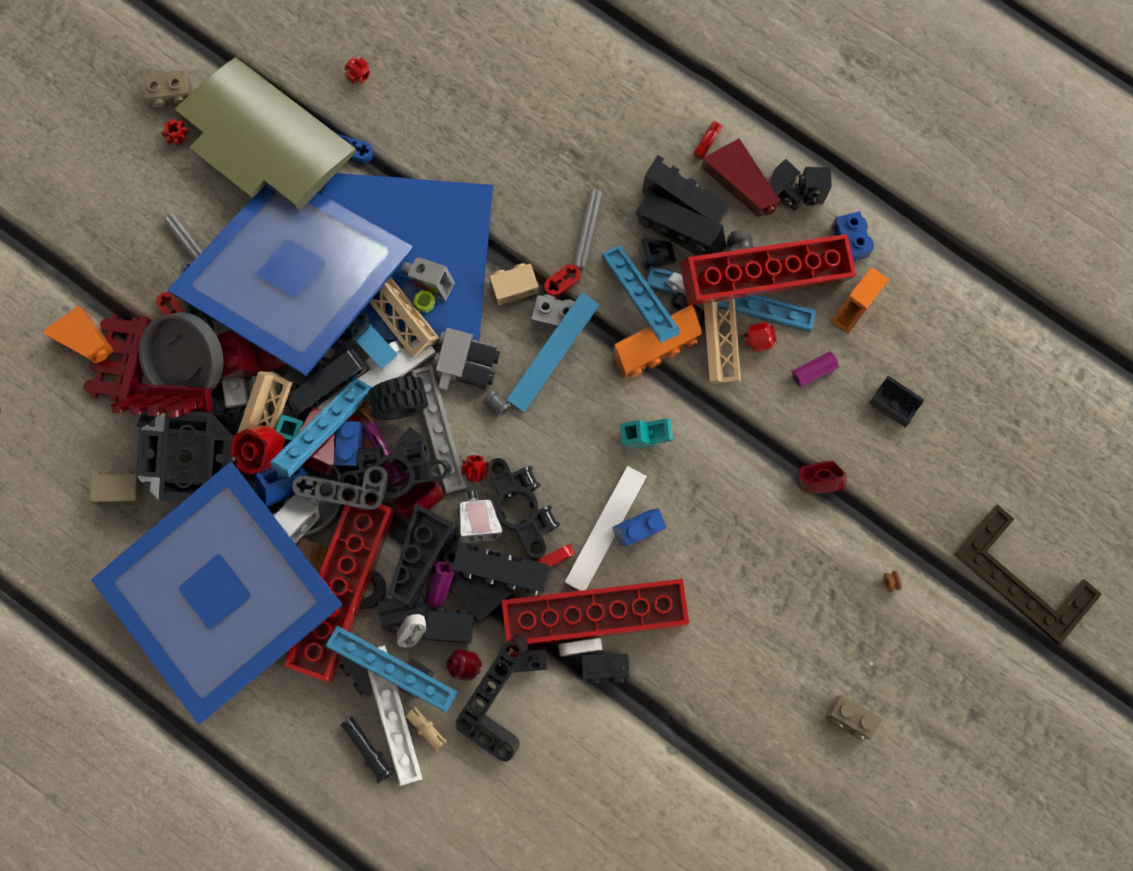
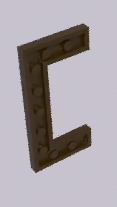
M997 504L955 551L954 555L1059 645L1081 621L1102 593L1083 579L1055 611L987 552L1014 521V518Z

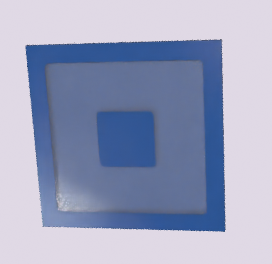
M265 185L167 290L175 297L306 376L410 255L414 247L318 192L300 211H297Z
M232 462L228 463L91 579L198 725L202 724L343 605Z

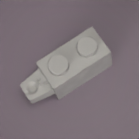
M447 328L446 332L442 331L439 344H442L441 352H437L434 359V365H437L436 376L441 377L438 388L448 390L451 380L456 381L457 376L462 377L469 346L474 334Z
M295 494L292 498H288L285 501L283 507L277 513L273 514L294 543L320 519L318 510L320 500Z

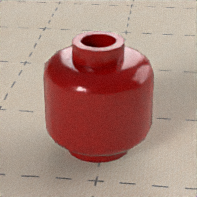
M768 322L752 324L748 327V333L744 334L746 346H751L754 352L772 349L774 343L777 342L775 328L770 326Z

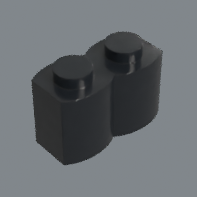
M471 339L461 382L486 389L488 385H492L495 373L491 372L493 363L498 364L500 351H497V346Z

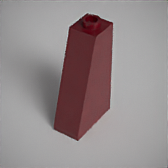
M740 138L703 157L701 165L703 170L757 217L764 214L768 216L776 211L780 199Z

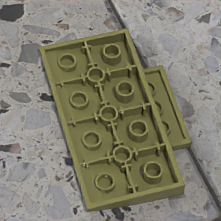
M236 57L200 84L175 108L178 116L201 134L189 147L194 154L251 199L266 185L297 211H300L356 153V149Z

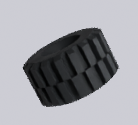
M404 376L389 379L375 385L368 391L374 418L387 421L405 418L417 414L428 407L423 380L420 377Z

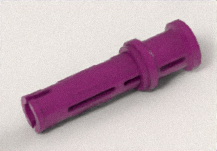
M376 422L363 427L373 448L381 444L385 456L390 455L391 452ZM399 461L387 462L384 466L388 474L390 488L399 486L408 480L398 465Z

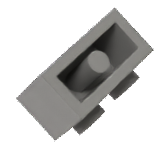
M547 294L543 296L538 295L531 318V326L555 331L574 304V301L567 299L564 301L556 300L555 297Z

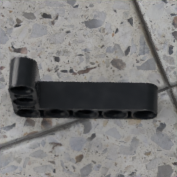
M521 635L512 636L502 647L455 722L456 728L461 734L500 761H509L519 749L520 742L513 733L486 714L528 650V642ZM511 644L516 645L519 648L520 652H515L512 649ZM499 663L505 664L508 671L503 670ZM488 681L493 682L496 686V689L491 688L488 684ZM476 699L481 700L484 706H480ZM465 717L469 718L473 724H469ZM484 731H488L492 737L486 736ZM503 744L508 745L511 751L506 750L503 747Z

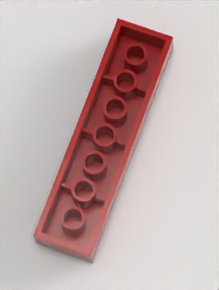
M848 234L692 256L679 263L688 306L845 282L856 276Z
M349 494L347 500L352 501L355 495ZM366 499V501H367V503H368L369 505H375V504H376V502H373V501H370V500H367V499ZM345 505L319 575L343 605L290 649L283 667L332 683L340 663L339 658L342 655L325 645L336 626L350 633L352 631L360 605L370 583L371 575L376 567L395 516V511L392 508L381 505L376 509H364Z
M683 579L502 600L506 643L512 636L521 635L527 640L528 646L687 627L689 625Z

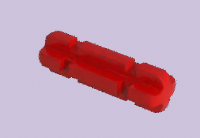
M716 121L711 123L709 129L699 142L700 144L694 150L695 157L699 159L705 157L706 152L710 149L716 136L721 131L722 125Z

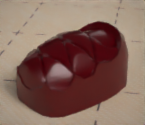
M823 461L806 465L798 471L801 489L808 494H825L841 491L847 484L845 471L835 461Z
M436 481L417 483L414 490L409 494L397 497L394 505L406 520H411L415 503L430 510L435 504L442 501L444 495L442 487Z

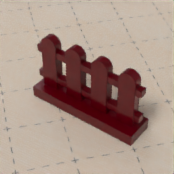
M112 314L111 318H104L101 321V328L107 332L106 340L114 351L111 354L122 355L121 362L109 361L108 355L107 359L97 364L89 363L90 370L95 372L96 376L95 380H87L83 388L91 394V398L98 399V395L109 396L112 401L118 402V400L121 401L127 396L133 395L132 386L137 383L141 384L144 375L140 365L139 345L144 330L152 322L150 318L139 316V318L132 317V321L121 320L118 315ZM115 333L128 335L127 340H114ZM104 374L117 376L115 383L103 381Z
M137 383L132 386V396H127L119 402L111 403L112 413H122L129 410L131 415L148 412V416H158L166 413L169 418L186 415L189 411L210 412L213 410L210 388Z

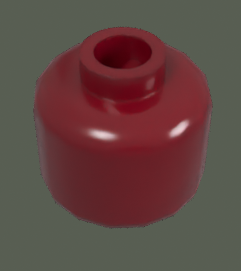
M456 650L447 659L446 667L453 679L472 681L480 674L482 662L478 654L473 651Z

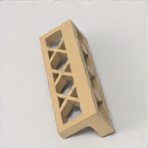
M392 277L381 287L380 300H376L373 297L369 301L412 357H417L427 345H435L440 340ZM386 303L392 305L393 316H388L385 312ZM398 319H403L406 323L405 332L399 330ZM411 335H415L421 342L415 349L411 345Z
M734 299L704 303L709 380L714 384L741 381ZM729 301V310L723 316L718 311V302ZM724 321L731 325V330L726 337L720 333V326ZM726 342L732 345L733 350L728 358L722 354L721 350ZM729 363L734 367V377L724 378L723 369Z
M258 372L238 433L244 429L261 426L265 422L267 426L276 430L292 382L274 372ZM277 382L284 385L279 395L275 391ZM273 402L275 411L270 416L268 406L269 403Z

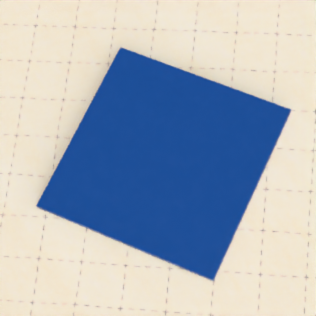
M336 173L323 186V196L413 246L414 250L404 262L407 261L413 264L415 259L420 257L447 267L455 282L447 300L444 301L434 296V308L428 313L419 312L440 338L442 331L446 332L447 328L474 334L473 340L479 341L493 185ZM403 262L391 277L414 305V296L421 290L415 288L408 276L401 273ZM380 290L374 296L376 300H380ZM368 303L362 311L367 314L370 325L385 341L398 340L373 306ZM386 303L385 312L388 316H393L392 305ZM398 319L399 330L405 332L406 323L403 319ZM342 333L340 337L350 338V335L348 333ZM411 335V342L417 339L415 335Z

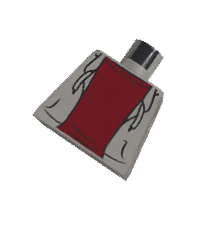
M417 257L413 264L407 261L404 262L401 268V273L408 276L415 288L430 291L433 296L444 301L447 300L455 284L446 266Z
M477 491L465 492V502L459 503L455 512V525L458 529L456 532V545L459 542L469 544L497 541L502 534V528L491 501H479Z

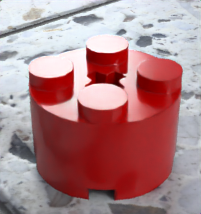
M266 425L242 430L231 441L230 451L232 457H235L237 461L235 465L246 474L260 473L272 468L270 462L284 449L285 439L275 429Z

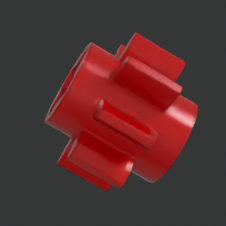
M362 57L359 60L351 58L344 68L347 75L346 78L353 84L356 81L358 83L365 82L370 76V70H368L370 69L369 63Z
M171 118V121L168 123H163L165 131H162L161 134L166 138L168 145L173 142L179 146L184 141L187 142L185 134L190 132L182 120L177 122Z
M470 455L467 457V460H463L461 474L467 475L468 481H482L483 476L487 477L489 462H483V457L480 455Z

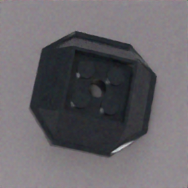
M189 411L186 415L174 418L167 417L166 413L158 415L139 430L136 476L158 500L183 502L228 463L232 462L230 447L233 436L212 413ZM188 450L192 453L190 462L182 463L179 460L181 451Z

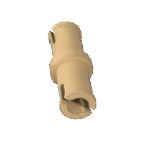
M417 707L405 716L419 731L418 735L424 737L435 751H438L447 742L433 727L434 723L432 721L429 722L419 712Z

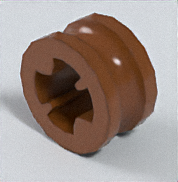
M363 402V407L358 408L357 411L372 423L374 417L372 407Z
M892 571L891 574L888 572L884 573L883 578L887 591L890 593L894 589L897 591L901 590V580L897 571Z

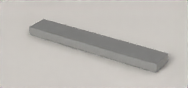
M429 365L411 370L412 376L420 377L423 380L428 400V407L423 410V415L436 460L448 461L452 468L450 476L442 480L445 493L449 495L467 490L464 475L461 474L460 461L433 366ZM437 464L440 475H442L444 468L441 464Z

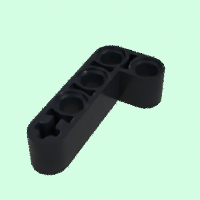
M353 349L348 350L290 393L285 404L296 419L303 421L304 424L313 406L316 408L361 375L367 366Z

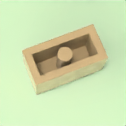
M518 264L511 270H498L490 276V284L498 306L539 294V286L531 264Z

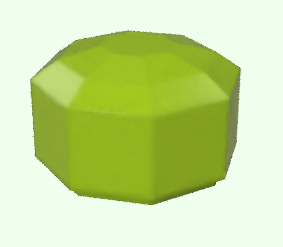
M421 290L415 294L413 303L419 312L428 313L434 308L435 298L430 291Z

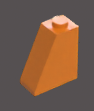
M871 267L831 321L849 333L889 279Z
M79 305L43 330L44 334L53 341L95 364L104 361L109 354L114 352L90 314Z

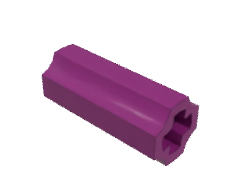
M829 351L792 370L793 379L801 388L839 368L838 360Z
M439 561L434 566L425 595L426 603L431 607H441L445 604L455 573L452 569L453 565L449 562Z

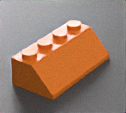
M692 305L671 315V318L680 330L679 335L660 343L650 327H647L614 344L612 357L624 378L629 376L634 378L643 372L642 369L648 366L650 368L656 367L662 362V359L666 357L673 358L681 352V349L685 347L690 349L699 344L702 331Z

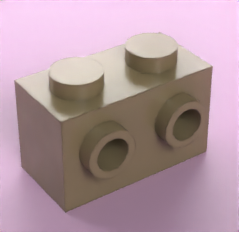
M185 70L143 75L145 99L150 107L163 108L166 105H179L191 93L190 79Z
M100 471L99 475H91V503L95 505H141L142 482L137 478L134 471H122L121 474L114 475L110 471Z
M843 695L836 696L826 714L828 718L832 719V724L841 729L846 727L852 731L851 735L862 741L873 738L883 719Z

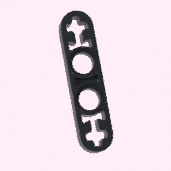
M361 311L349 325L352 329L354 328L355 334L348 327L343 332L350 334L349 341L342 343L337 339L330 347L335 350L334 356L329 359L322 357L321 360L326 364L323 365L318 361L314 366H317L318 371L316 373L310 371L306 375L307 378H312L347 352L368 330L370 320L366 313ZM356 319H359V320H362V319H363L364 324H363V325H360V324H357V325H356L355 320H356Z

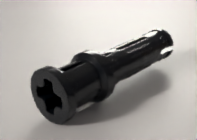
M353 716L346 719L348 723L344 721L340 726L345 730L364 757L365 767L371 769L377 778V784H379L395 771L393 768L388 767L382 758V752H376Z

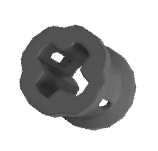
M497 389L489 393L482 401L484 405H488L492 409L496 418H500L511 408L510 403H506L499 396Z

